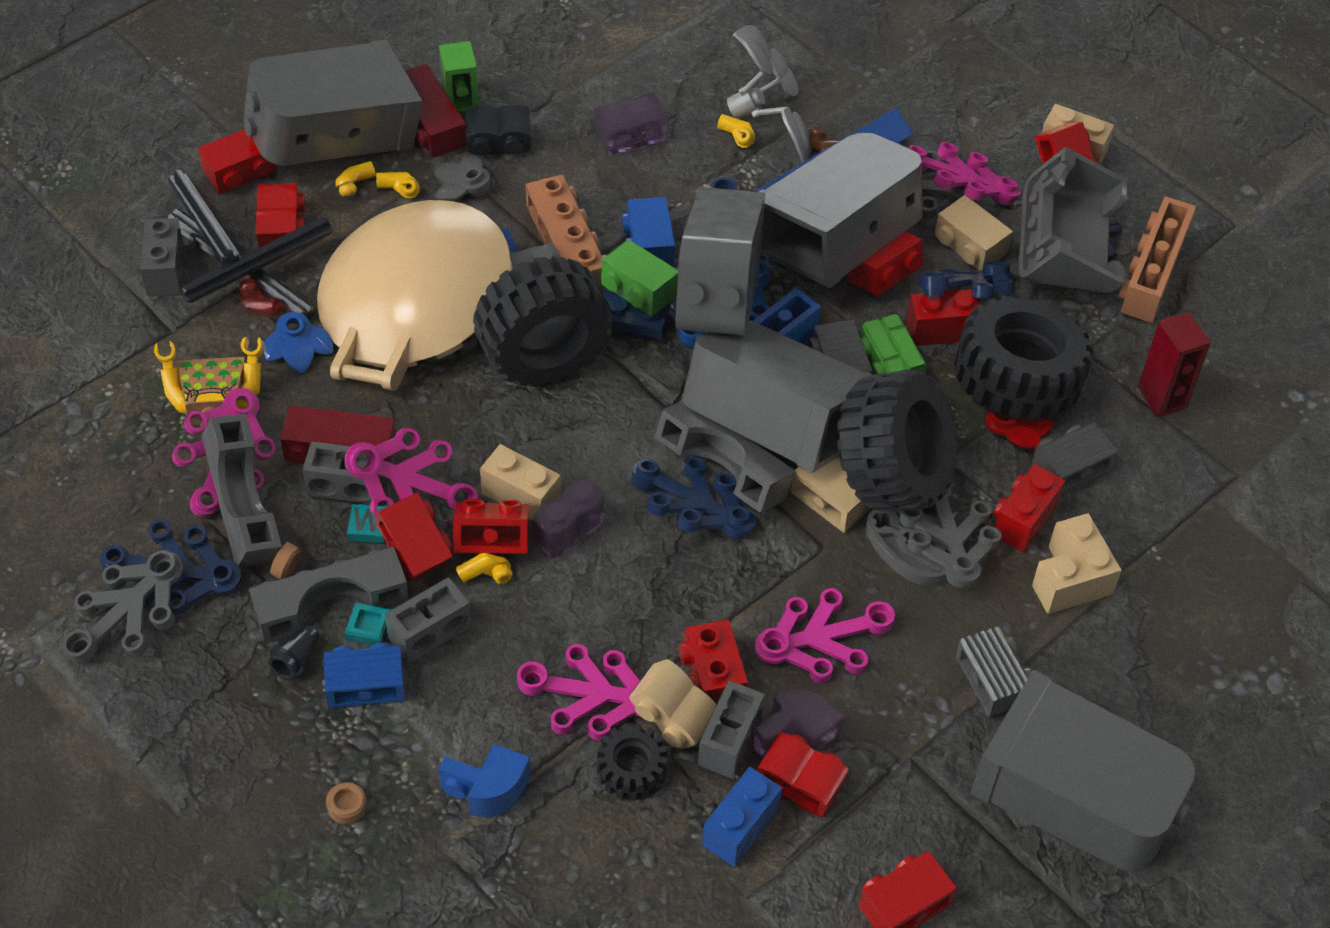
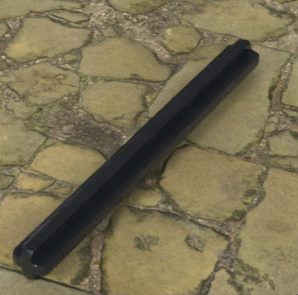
M175 209L172 213H169L167 218L179 219L183 236L220 262L191 216L181 209ZM262 268L242 278L285 311L299 312L305 315L308 320L314 316L313 305Z

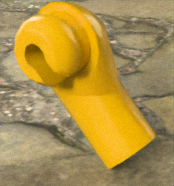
M724 114L720 116L717 125L718 129L732 133L735 142L742 148L753 145L755 134L749 122Z
M369 161L345 169L335 181L336 187H339L340 195L346 197L355 194L357 191L355 182L375 177L374 166Z
M407 172L376 173L377 189L393 188L401 196L408 199L416 197L420 191L419 183Z
M481 553L456 567V571L463 583L483 573L492 576L496 583L504 584L510 581L513 575L510 569L511 564L507 559L489 553Z

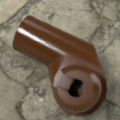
M812 127L809 130L810 146L818 152H822L840 141H831L826 138L824 127Z

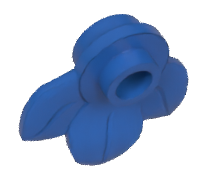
M299 312L283 314L277 321L276 331L264 343V355L267 362H275L284 358L289 367L300 375H303L308 370L314 353L318 355L333 354L332 339L327 331L322 327L311 325L308 318ZM289 324H298L300 326L297 330H289L287 328Z

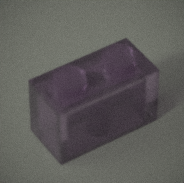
M654 92L595 108V132L608 156L667 140L668 117Z

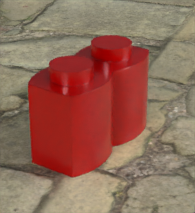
M298 183L258 184L256 236L259 248L305 226L304 217L300 218V213L306 212L305 193H299Z
M782 732L779 733L757 768V772L782 787L781 797L790 799L800 808L824 818L845 784L849 771L838 756L832 753L814 751L801 736Z

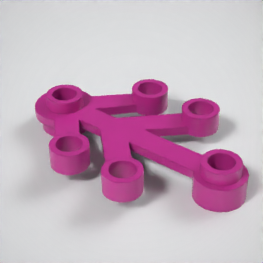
M941 142L937 153L941 159L949 163L946 164L926 157L927 152L922 147L916 145L908 147L921 156L922 172L925 167L937 171L933 183L941 189L950 190L952 187L966 186L964 194L968 198L980 201L982 198L991 197L994 201L1004 205L1013 204L1014 200H1017L1021 194L1017 182L1009 177H998L986 166L988 158L981 153L972 152L965 164L956 156L958 152L957 146L949 142Z
M235 388L229 391L224 398L223 405L204 413L192 411L184 421V427L188 433L199 435L204 432L210 418L246 413L255 445V458L261 461L268 460L276 450L274 441L269 437H265L255 417L259 410L258 398L252 391L246 388ZM236 400H244L248 408H238ZM190 419H199L202 422V427H193L190 424ZM201 440L194 444H178L172 453L173 462L180 467H187L192 464L193 460L206 455L203 441ZM266 444L270 452L267 454L261 453L258 445ZM186 450L190 454V459H180L178 451ZM253 468L254 476L258 479V485H256L258 491L264 483V475L260 470ZM210 469L204 486L195 490L189 502L191 511L200 518L213 516L220 507ZM200 496H210L213 504L204 505L200 500Z
M412 428L400 429L394 438L377 446L366 442L356 443L347 450L344 462L347 471L352 476L363 479L372 499L370 510L374 516L378 513L377 506L380 501L385 500L388 506L394 504L391 498L386 497L378 474L390 478L399 500L412 495L411 487L447 500V504L454 511L456 508L455 495L458 491L464 493V500L478 499V493L469 484L456 483L450 486L416 473L435 462H446L450 459L452 447L446 441L435 440L429 445L428 450L396 465L384 461L383 459L401 449L412 450L418 446L420 436ZM406 432H410L413 439L411 444L406 446L402 438ZM438 445H443L445 453L442 457L438 458L435 454V449ZM364 453L367 457V463L365 466L359 467L357 457Z
M828 588L821 593L820 604L805 630L790 634L795 623L801 622L806 618L808 604L803 598L792 597L787 601L785 613L777 627L768 628L757 637L755 652L766 663L780 664L787 661L809 671L810 678L818 684L827 683L831 679L832 663L826 658L816 659L798 650L799 648L809 646L844 662L845 668L849 673L859 675L865 672L867 668L868 655L861 649H851L833 640L870 631L875 635L885 634L893 627L895 612L888 603L876 601L867 606L865 616L826 625L831 614L837 613L841 609L843 600L840 591ZM832 598L835 599L837 602L834 604H830L826 602V599ZM799 607L802 609V611L794 612L791 610V608ZM878 619L884 623H876L873 620ZM776 646L779 650H771L768 647ZM859 659L862 661V664L856 665L850 660ZM824 668L827 672L820 674L815 669Z
M573 644L567 648L566 664L573 670H579L588 682L547 675L546 668L541 663L534 661L524 663L517 671L518 688L526 695L536 696L543 691L584 697L569 707L557 709L552 713L551 729L556 734L566 735L570 733L575 721L607 702L620 703L621 705L605 715H595L589 720L588 733L595 741H601L605 735L609 738L613 727L633 715L639 716L635 710V705L629 697L641 680L637 678L625 663L624 654L618 650H610L604 654L603 670L610 676H617L625 688L611 686L588 657L587 648L581 644ZM574 654H580L583 656V658L580 660L572 659L571 656ZM611 660H617L620 662V664L617 666H611L608 664V662ZM529 680H537L539 683L527 684L526 682ZM560 718H564L569 721L565 725H560L556 723V721ZM596 725H604L606 729L603 731H596L593 727Z

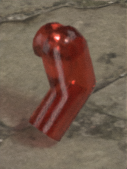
M247 278L239 283V298L248 312L277 315L280 312L279 299L263 297L254 279Z

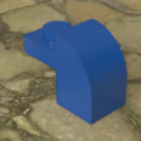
M496 744L493 745L482 769L444 757L438 769L440 788L444 789L452 797L458 799L468 798L470 815L478 817L499 815L513 807L521 797L531 776L530 757Z

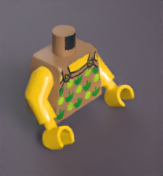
M244 337L241 341V349L248 355L247 362H245V357L177 360V366H174L173 360L176 357L174 344L169 341L172 351L166 357L159 354L157 343L155 344L154 353L156 358L163 364V369L160 372L165 395L180 413H187V415L192 411L204 413L221 406L227 393L235 388H246L256 396L260 392L261 363H258V357L264 353L265 344L259 337L257 341L258 347L252 352L248 350V337ZM236 400L238 408H248L244 400ZM190 419V424L201 425L202 427V422L199 419Z

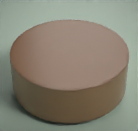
M290 542L285 543L271 565L270 574L279 579L289 577L299 562L301 549Z
M350 782L337 784L328 792L326 797L328 814L338 823L351 824L358 821L365 814L367 808L365 793L357 784Z

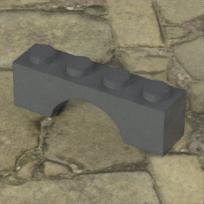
M683 401L671 405L662 411L654 437L679 456H700L723 465L736 479L737 485L734 495L760 513L786 500L796 473L791 467L752 440L689 409Z
M245 413L210 418L201 437L234 562L239 568L272 563L282 544L274 515L264 509L257 493L253 471L255 445L247 415Z
M394 547L374 550L367 555L349 560H339L329 566L315 570H304L294 576L276 581H266L259 586L249 588L253 608L265 644L288 638L303 625L306 616L314 607L329 599L351 598L363 604L386 609L401 605L409 600L407 581Z

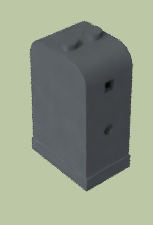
M387 40L256 59L249 66L243 115L244 128L247 136L252 137L260 154L269 162L278 165H292L394 150L398 152L413 150L422 99Z
M857 133L846 137L766 190L762 189L759 191L766 193L761 255L831 288L841 281L844 275L921 220L923 216L921 156L909 148L876 134Z
M698 187L680 247L675 318L676 329L745 336L755 295L758 291L766 193Z
M749 321L745 336L702 332L697 335L682 401L689 409L796 462L798 466L813 473L841 455V451H838L837 440H840V431H837L838 420L842 417L840 412L842 403L847 399L846 394L858 380L872 374L862 372L765 326Z
M1033 669L982 755L970 794L986 803H992L1120 870L1138 872L1152 864L1164 841L1170 845L1172 844L1190 807L1184 800L1194 781L1195 767L1191 758L1180 748L1052 682L1051 678Z

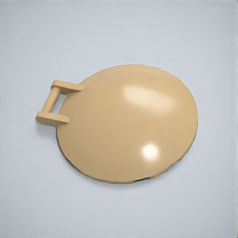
M426 200L404 204L387 210L368 220L352 232L331 256L323 271L318 287L317 308L321 324L332 341L339 347L330 367L331 378L345 381L348 378L380 384L383 389L395 391L399 387L407 368L417 366V361L433 356L440 359L462 348V342L475 332L473 318L481 295H486V288L492 281L497 282L500 279V274L507 269L509 272L513 269L509 245L497 224L483 212L471 206L453 201ZM354 363L385 368V370L381 371L365 367L354 366Z

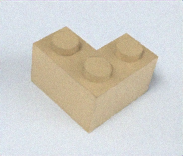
M1089 513L1057 522L1049 544V549L1054 557L1039 561L1032 584L1048 615L1113 595L1122 571Z

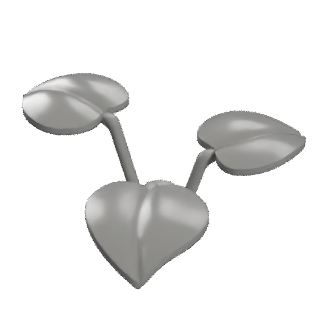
M746 25L738 29L733 36L745 46L760 72L746 86L739 89L738 93L727 98L729 110L737 119H742L752 114L753 118H756L760 115L782 113V118L795 144L800 162L803 163L809 159L812 147L809 142V131L800 115L796 111L792 113L789 107L761 109L762 105L765 104L763 93L778 84H781L788 97L796 96L799 91L797 80L791 69L787 66L782 54L776 48L770 49L761 31L753 25ZM774 73L777 77L760 89L758 87L752 88L764 75L769 76Z

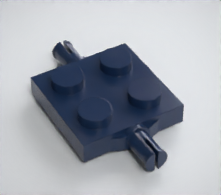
M607 288L602 291L613 314L612 330L661 340L665 328L671 321H675L676 308L674 307V300L651 317Z

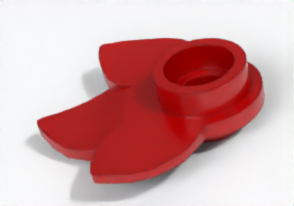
M990 411L985 419V424L991 432L1005 436L1012 444L1026 449H1035L1041 442L1040 437L1049 433L1055 423L1054 420H1044L1043 417L1038 421H1027L1026 418H1019L1017 421L1008 419V415L1002 413L996 415Z

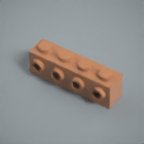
M563 174L527 183L526 206L544 245L553 242L560 257H564L566 260L568 258L580 262L582 266L587 267L592 272L600 289L604 290L606 287L601 284L602 259L606 255H601L598 237L594 231L590 232L588 228V218L583 208L579 209L577 205V195L574 187H568Z
M1164 196L1158 213L1152 211L1146 227L1150 234L1143 233L1137 249L1141 256H1134L1128 275H1131L1132 278L1131 280L1125 278L1119 294V298L1124 299L1121 313L1153 323L1187 236L1196 206Z

